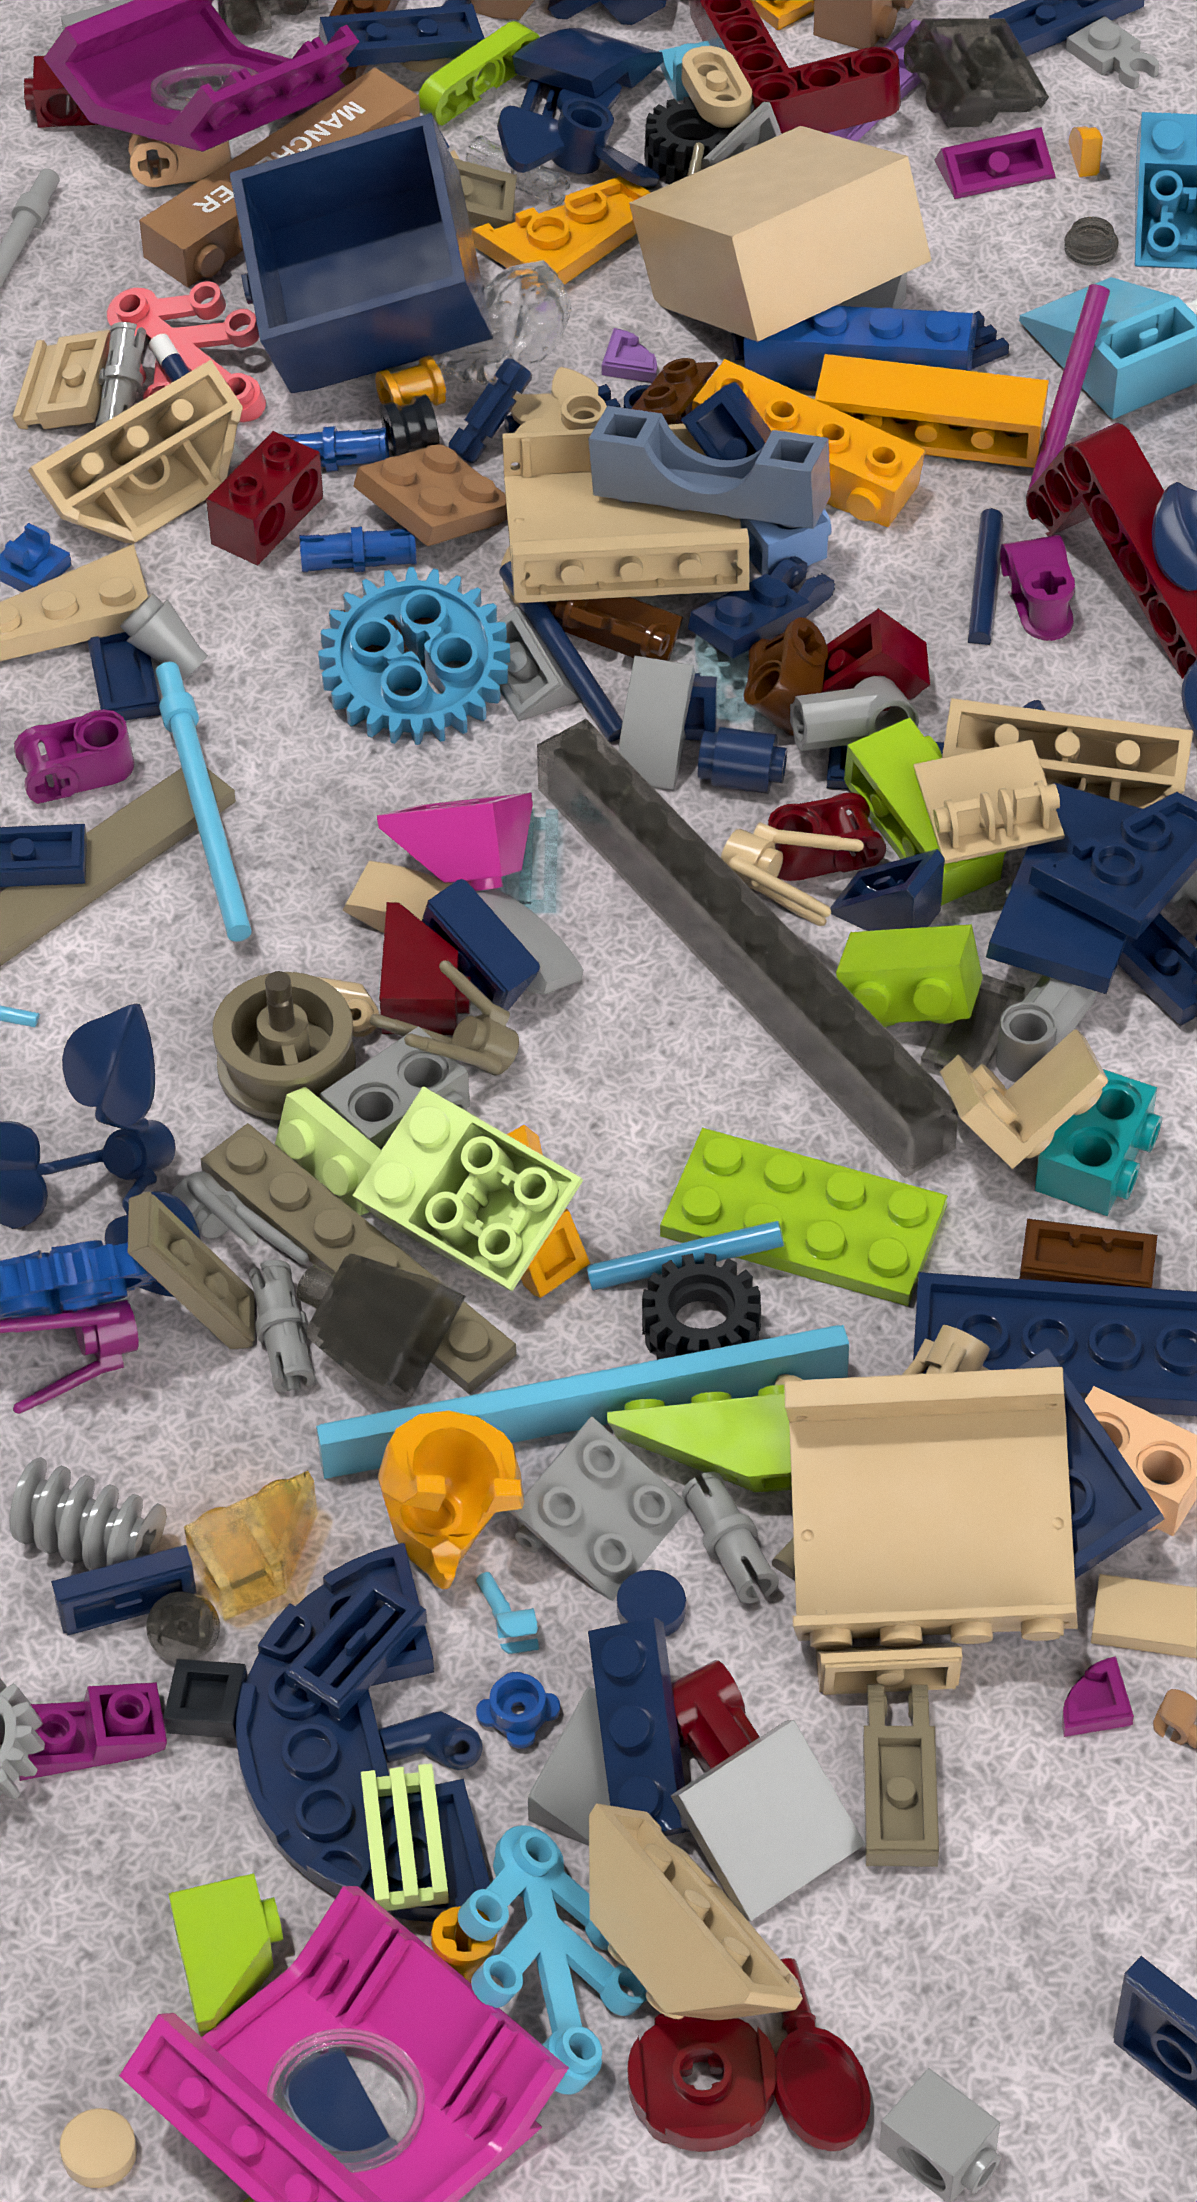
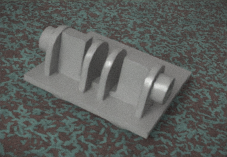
M591 1416L526 1492L523 1508L511 1510L510 1513L518 1519L519 1530L515 1534V1538L524 1549L534 1553L542 1545L546 1548L549 1547L599 1594L613 1601L623 1581L639 1570L690 1506Z

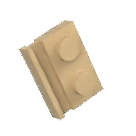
M110 330L59 337L57 344L48 346L44 340L36 341L12 416L19 429H28L29 425L40 423L43 429H51L72 425L80 426L95 422L102 398V386L98 383L99 374L102 368H106L111 336Z

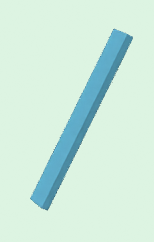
M836 1325L319 1424L316 1426L323 1476L324 1479L379 1469L386 1446L396 1428L419 1414L449 1410L476 1416L503 1432L510 1442L514 1443L580 1430L591 1416L601 1425H607V1412L625 1410L624 1405L626 1403L639 1399H657L663 1401L665 1406L689 1404L693 1396L706 1392H725L730 1394L732 1399L758 1396V1391L761 1388L775 1385L777 1377L782 1374L794 1375L802 1380L848 1378L849 1341L844 1325Z

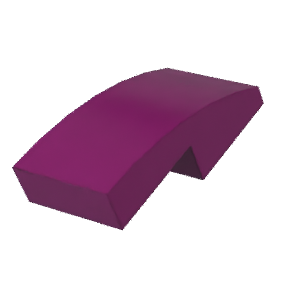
M157 1682L87 1686L84 1701L30 1704L42 1720L43 1724L35 1731L44 1741L45 1746L44 1750L28 1754L29 1760L37 1768L35 1776L25 1777L19 1775V1781L140 1759L165 1750L167 1739Z

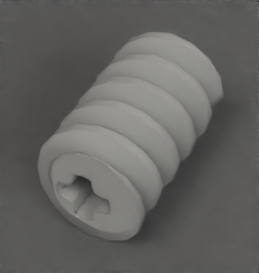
M44 1458L33 1459L25 1467L17 1483L10 1509V1531L15 1540L25 1545L35 1542L38 1549L48 1554L59 1551L61 1558L73 1564L84 1561L85 1567L89 1570L154 1553L163 1534L167 1519L166 1508L159 1503L154 1505L145 1519L141 1518L143 1499L139 1495L132 1494L127 1498L122 1507L118 1509L119 1489L116 1486L107 1485L95 1500L93 1499L95 1480L88 1475L80 1477L72 1490H70L71 1470L62 1465L57 1467L48 1480H45L47 1461Z

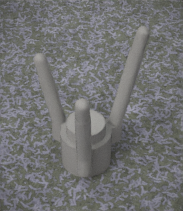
M204 1171L194 1172L178 1182L172 1190L171 1195L178 1197L191 1211L197 1223L200 1236L213 1239L220 1237L230 1229L247 1245L254 1246L258 1242V1237L251 1230L253 1229L299 1264H306L309 1261V1256L305 1251L246 1207L232 1191L225 1192L209 1173Z

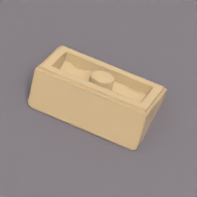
M948 1642L919 1644L911 1647L864 1646L849 1647L841 1650H816L819 1692H823V1695L867 1693V1684H883L884 1692L911 1691V1685H928V1690L956 1689V1686H959L963 1657L962 1647L956 1643Z

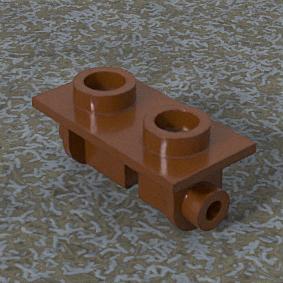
M680 358L667 363L647 390L643 392L632 409L662 413L668 425L683 424L681 419L691 412L693 399L717 369V361L696 363L692 358Z
M632 597L558 601L555 609V616L563 619L562 628L566 633L632 658L640 656L665 661L670 660L683 620V616Z

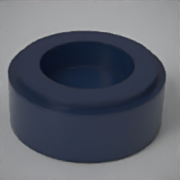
M643 1570L629 1576L619 1587L617 1592V1616L620 1624L655 1617L663 1621L665 1637L673 1634L684 1621L686 1614L685 1591L680 1582L672 1575L659 1570Z

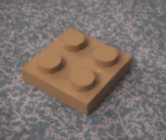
M442 443L399 456L389 457L382 461L358 467L353 487L426 546L490 528L507 520L505 493L497 488L492 480L482 476L459 458L454 450L444 446Z

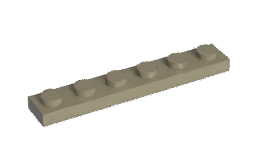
M249 1123L200 1159L202 1171L209 1173L224 1190L232 1191L246 1207L305 1251L309 1256L310 1262L468 1394L473 1392L517 1355L516 1343Z

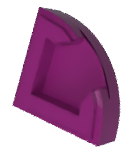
M1116 1656L1091 1665L1085 1670V1675L1071 1688L1063 1706L1062 1730L1064 1737L1133 1725L1134 1715Z

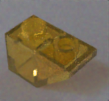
M308 1470L290 1479L272 1481L265 1485L258 1493L230 1506L212 1508L203 1513L196 1521L184 1526L186 1544L192 1565L224 1621L287 1592L318 1514L314 1479Z

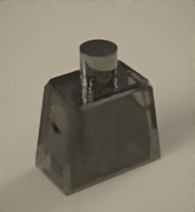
M353 1253L344 1258L336 1274L319 1265L309 1267L300 1278L296 1290L299 1300L317 1309L306 1328L307 1338L370 1392L401 1406H404L412 1398L466 1298L460 1292L431 1278Z

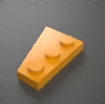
M618 176L565 195L564 205L538 213L534 207L515 213V222L497 229H493L489 223L473 228L471 230L474 246L543 292L551 295L637 234L629 203L651 192Z

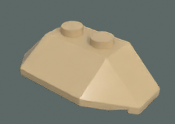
M209 360L34 464L28 469V472L61 519L118 541L134 544L205 501L227 478L237 425L240 422L243 406L212 360Z
M951 698L942 758L1033 740L1047 785L1058 783L1144 809L1175 792L1184 793L1193 730Z
M596 1803L589 1814L590 1920L609 1942L608 1951L612 1957L623 1966L629 1968L645 1987L648 2002L657 2011L673 2019H682L686 2016L724 2020L795 2010L803 1999L798 1980L703 1869L683 1849L671 1843L661 1832L662 1827L648 1812Z

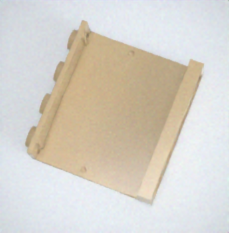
M684 424L668 425L677 438L686 446L706 456ZM594 429L502 434L504 485L514 603L749 590V537L747 528L741 529L740 519L692 510L679 511L671 507L640 502L628 503L618 499L594 496L588 440ZM514 462L518 463V465L513 466L511 464Z
M1063 1367L784 1381L785 1409L790 1426L796 1616H793V1628L798 1641H810V1647H815L816 1650H841L851 1647L852 1639L880 1638V1644L887 1647H911L921 1644L922 1636L950 1634L951 1642L958 1644H980L992 1641L993 1632L1021 1631V1637L1025 1640L1048 1641L1064 1636V1629H1078Z

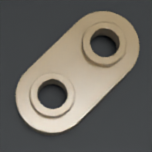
M714 46L696 47L684 54L682 58L681 80L700 116L712 125L720 128H730L743 122L751 114L752 89L733 55L722 48Z

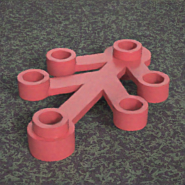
M210 281L201 282L192 288L189 295L157 298L151 290L146 288H131L121 292L111 301L107 310V320L110 326L118 322L137 324L134 336H136L137 329L143 327L146 330V337L150 340L156 335L167 334L190 371L212 360L243 406L240 422L253 421L264 412L266 399L258 382L253 377L243 373H229L199 349L230 344L243 348L256 343L259 339L256 316L252 311L237 309L231 312L222 323L172 328L163 321L195 315L203 320H211L220 316L225 310L226 301L216 283ZM213 298L210 302L201 304L205 299ZM249 325L243 331H236L241 326ZM157 359L155 361L154 383L144 392L143 400L171 384ZM141 364L140 373L144 377V383L146 379V372Z

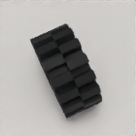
M684 97L683 104H678L675 98L667 100L666 108L659 104L653 108V114L649 113L646 118L645 166L655 171L659 175V179L666 175L665 183L670 185L688 176L690 161L696 143L700 142L704 145V158L741 123L730 128L716 127L700 116L690 97Z
M692 1253L682 1255L681 1268L678 1269L673 1261L670 1260L662 1265V1277L654 1272L648 1279V1290L644 1289L642 1295V1335L645 1334V1345L649 1352L657 1350V1360L759 1340V1331H761V1294L758 1286L753 1287V1276L746 1269L737 1275V1262L727 1258L723 1266L719 1267L716 1266V1254L705 1253L704 1264H695ZM706 1301L718 1305L725 1312L727 1318L723 1323L715 1327L699 1329L682 1324L677 1320L676 1315L686 1304Z

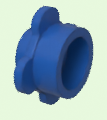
M510 1672L500 1678L493 1685L489 1699L481 1700L476 1707L478 1722L484 1727H495L507 1736V1742L510 1746L518 1749L531 1746L535 1742L537 1730L546 1721H553L560 1714V1701L558 1697L552 1693H545L544 1687L536 1678L522 1672ZM522 1706L525 1711L522 1714H515L512 1712V1708Z

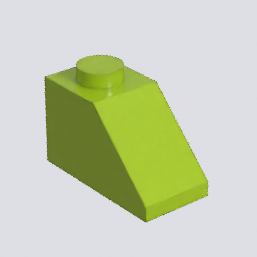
M254 1873L168 1893L198 2034L201 2037L255 1996L274 1968L271 1943L284 1940L275 1898L260 1899Z

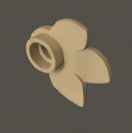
M559 367L552 380L551 393L515 394L513 399L517 402L510 412L514 420L521 425L515 433L594 429L607 406L605 401L598 396V386L592 379L575 370Z

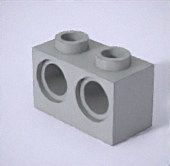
M419 1026L408 1033L431 1038ZM404 1036L321 1092L320 1095L324 1103L382 1150L423 1086L467 1111V1108L470 1107L468 1070L457 1060L406 1045Z

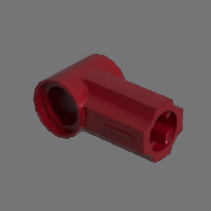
M714 1660L671 1682L678 1734L681 1737L679 1739L680 1747L683 1748L688 1745L705 1772L711 1770L760 1737L745 1715V1704L734 1678L719 1660Z

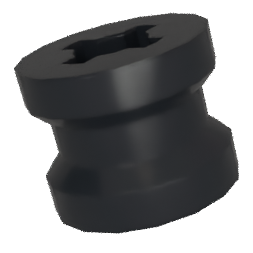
M426 394L415 396L409 404L401 406L395 402L381 404L382 427H387L389 448L393 457L409 453L410 449L419 447L423 449L431 445L440 444L436 416L430 399Z

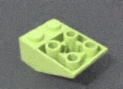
M423 1086L352 1196L372 1215L420 1244L478 1275L513 1291L582 1184L583 1179Z

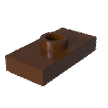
M1027 1218L1019 1279L1152 1288L1158 1235Z

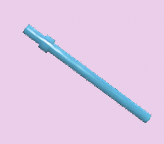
M165 662L156 669L163 697L159 704L163 724L173 734L227 936L231 941H243L251 935L252 930L195 727L199 721L197 708L193 696L185 691L179 666L174 662Z

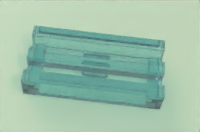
M532 809L523 865L520 871L519 900L517 901L529 908L533 913H556L558 809H546V817H534V809ZM534 830H546L543 900H532ZM508 875L502 876L503 887L497 889L508 895Z

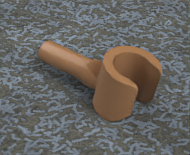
M1178 1689L1167 1691L1153 1720L1154 1731L1163 1738L1168 1726H1171L1175 1729L1169 1741L1180 1745L1187 1743L1192 1748H1197V1726L1194 1724L1197 1719V1700L1190 1694Z

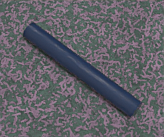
M993 508L985 509L980 515L968 631V643L990 645L1003 524V514Z

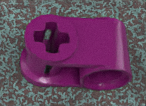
M1054 535L1002 544L1000 547L1001 572L1003 577L1009 576L1011 591L1008 593L1013 597L1025 631L1032 637L1043 641H1054L1065 637L1074 626L1069 600L1072 599L1075 593V578L1070 570L1065 545L1061 536Z
M105 709L94 710L72 719L48 725H36L23 731L14 742L15 756L18 762L25 766L27 772L24 785L26 793L30 800L37 804L71 797L74 793L114 785L124 781L131 775L134 769V757L127 724L124 718L115 711ZM40 742L44 743L47 753L42 756L38 747ZM46 775H52L53 787L48 785Z

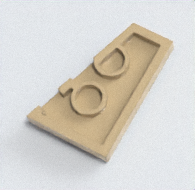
M134 544L1 601L0 661L88 641L91 637L99 636L101 638L125 632L120 627L121 624L148 597Z

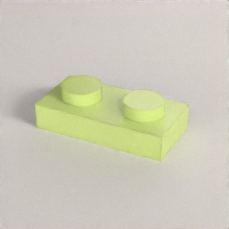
M303 1087L288 1093L275 1145L360 1216L368 1213L369 1211L352 1195L378 1157L381 1149L308 1088Z

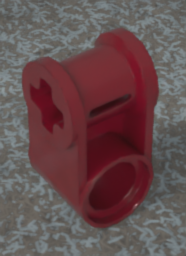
M852 792L811 802L786 804L776 808L770 814L768 826L778 830L858 839L864 844L863 849L855 852L856 856H852L850 853L854 851L776 843L775 849L783 853V862L777 878L786 881H800L839 871L846 873L876 866L884 858L887 850L883 837L878 832L873 831L868 820L870 808L867 800L862 795ZM850 810L852 814L848 815L846 811Z

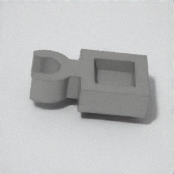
M1105 16L1067 37L1066 50L1100 75H1104L1112 69L1119 73V81L1130 89L1139 87L1140 74L1136 71H1143L1152 78L1158 76L1159 61L1148 53L1140 52L1141 41Z

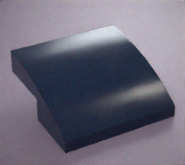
M569 28L549 33L534 40L512 55L516 74L594 99L615 82L632 89L664 62L662 52L584 28Z

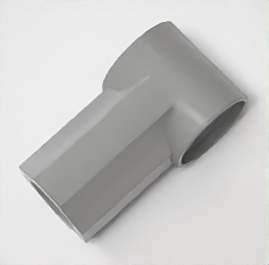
M885 676L866 678L858 683L854 689L795 696L794 703L790 704V723L794 733L795 744L801 751L848 745L909 717L917 728L919 724L918 712L895 683ZM891 706L885 715L876 718L882 710Z
M1043 975L1022 1002L1011 1005L1002 1014L996 1052V1065L1000 1073L1008 1080L1017 1082L1075 1029L1094 1004L1096 991Z

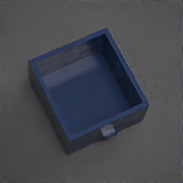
M432 113L230 172L248 272L241 274L245 298L248 304L254 305L260 342L290 393L317 390L414 362L428 355L435 356L494 339L460 173Z

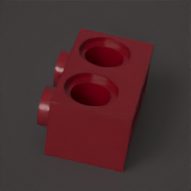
M272 431L206 498L211 544L258 566L323 499L320 452Z

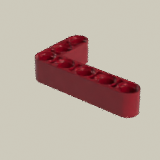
M689 0L691 19L702 41H708L710 46L719 47L731 53L752 89L751 113L763 102H770L782 134L799 126L830 133L894 115L901 106L899 59L893 50L886 47H869L789 68L751 0Z
M1115 423L1064 446L1027 491V511L1032 520L1038 518L1049 530V532L1045 533L1047 536H1052L1089 518L1092 519L1178 675L1183 679L1189 667L1197 660V590L1185 591L1174 585L1165 577L1155 560L1152 547V524L1157 505L1165 491L1130 430L1121 423Z

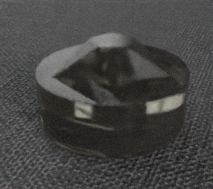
M173 1592L159 1599L150 1610L146 1624L147 1636L153 1649L165 1659L175 1662L177 1659L196 1660L208 1654L215 1646L220 1633V1620L213 1604L202 1595L192 1592Z

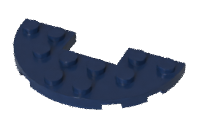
M404 1543L375 1550L341 1565L324 1575L323 1585L307 1595L296 1606L289 1603L259 1642V1653L248 1674L246 1683H242L236 1713V1742L241 1777L248 1800L258 1822L275 1847L295 1868L309 1880L335 1896L339 1894L343 1886H358L375 1900L361 1772L375 1770L376 1777L389 1776L369 1689L340 1721L329 1714V1707L323 1702L317 1706L308 1700L307 1693L302 1688L295 1691L285 1684L284 1671L371 1574L420 1605ZM378 1600L313 1674L320 1677L345 1649L346 1643L360 1628H364L385 1603ZM400 1614L393 1621V1623L385 1630V1632L377 1639V1641L369 1648V1650L361 1657V1659L337 1684V1686L335 1687L336 1689L356 1668V1666L364 1659V1657L372 1650V1648L380 1641V1639L388 1632V1630L396 1623V1621L402 1616V1614ZM425 1625L371 1686L434 1673V1660ZM464 1778L435 1785L449 1903L387 1911L393 1917L411 1921L434 1922L441 1912L452 1907L462 1906L475 1891L486 1889L490 1885ZM421 1792L407 1793L418 1889L432 1887ZM392 1795L378 1797L388 1888L389 1892L403 1891Z

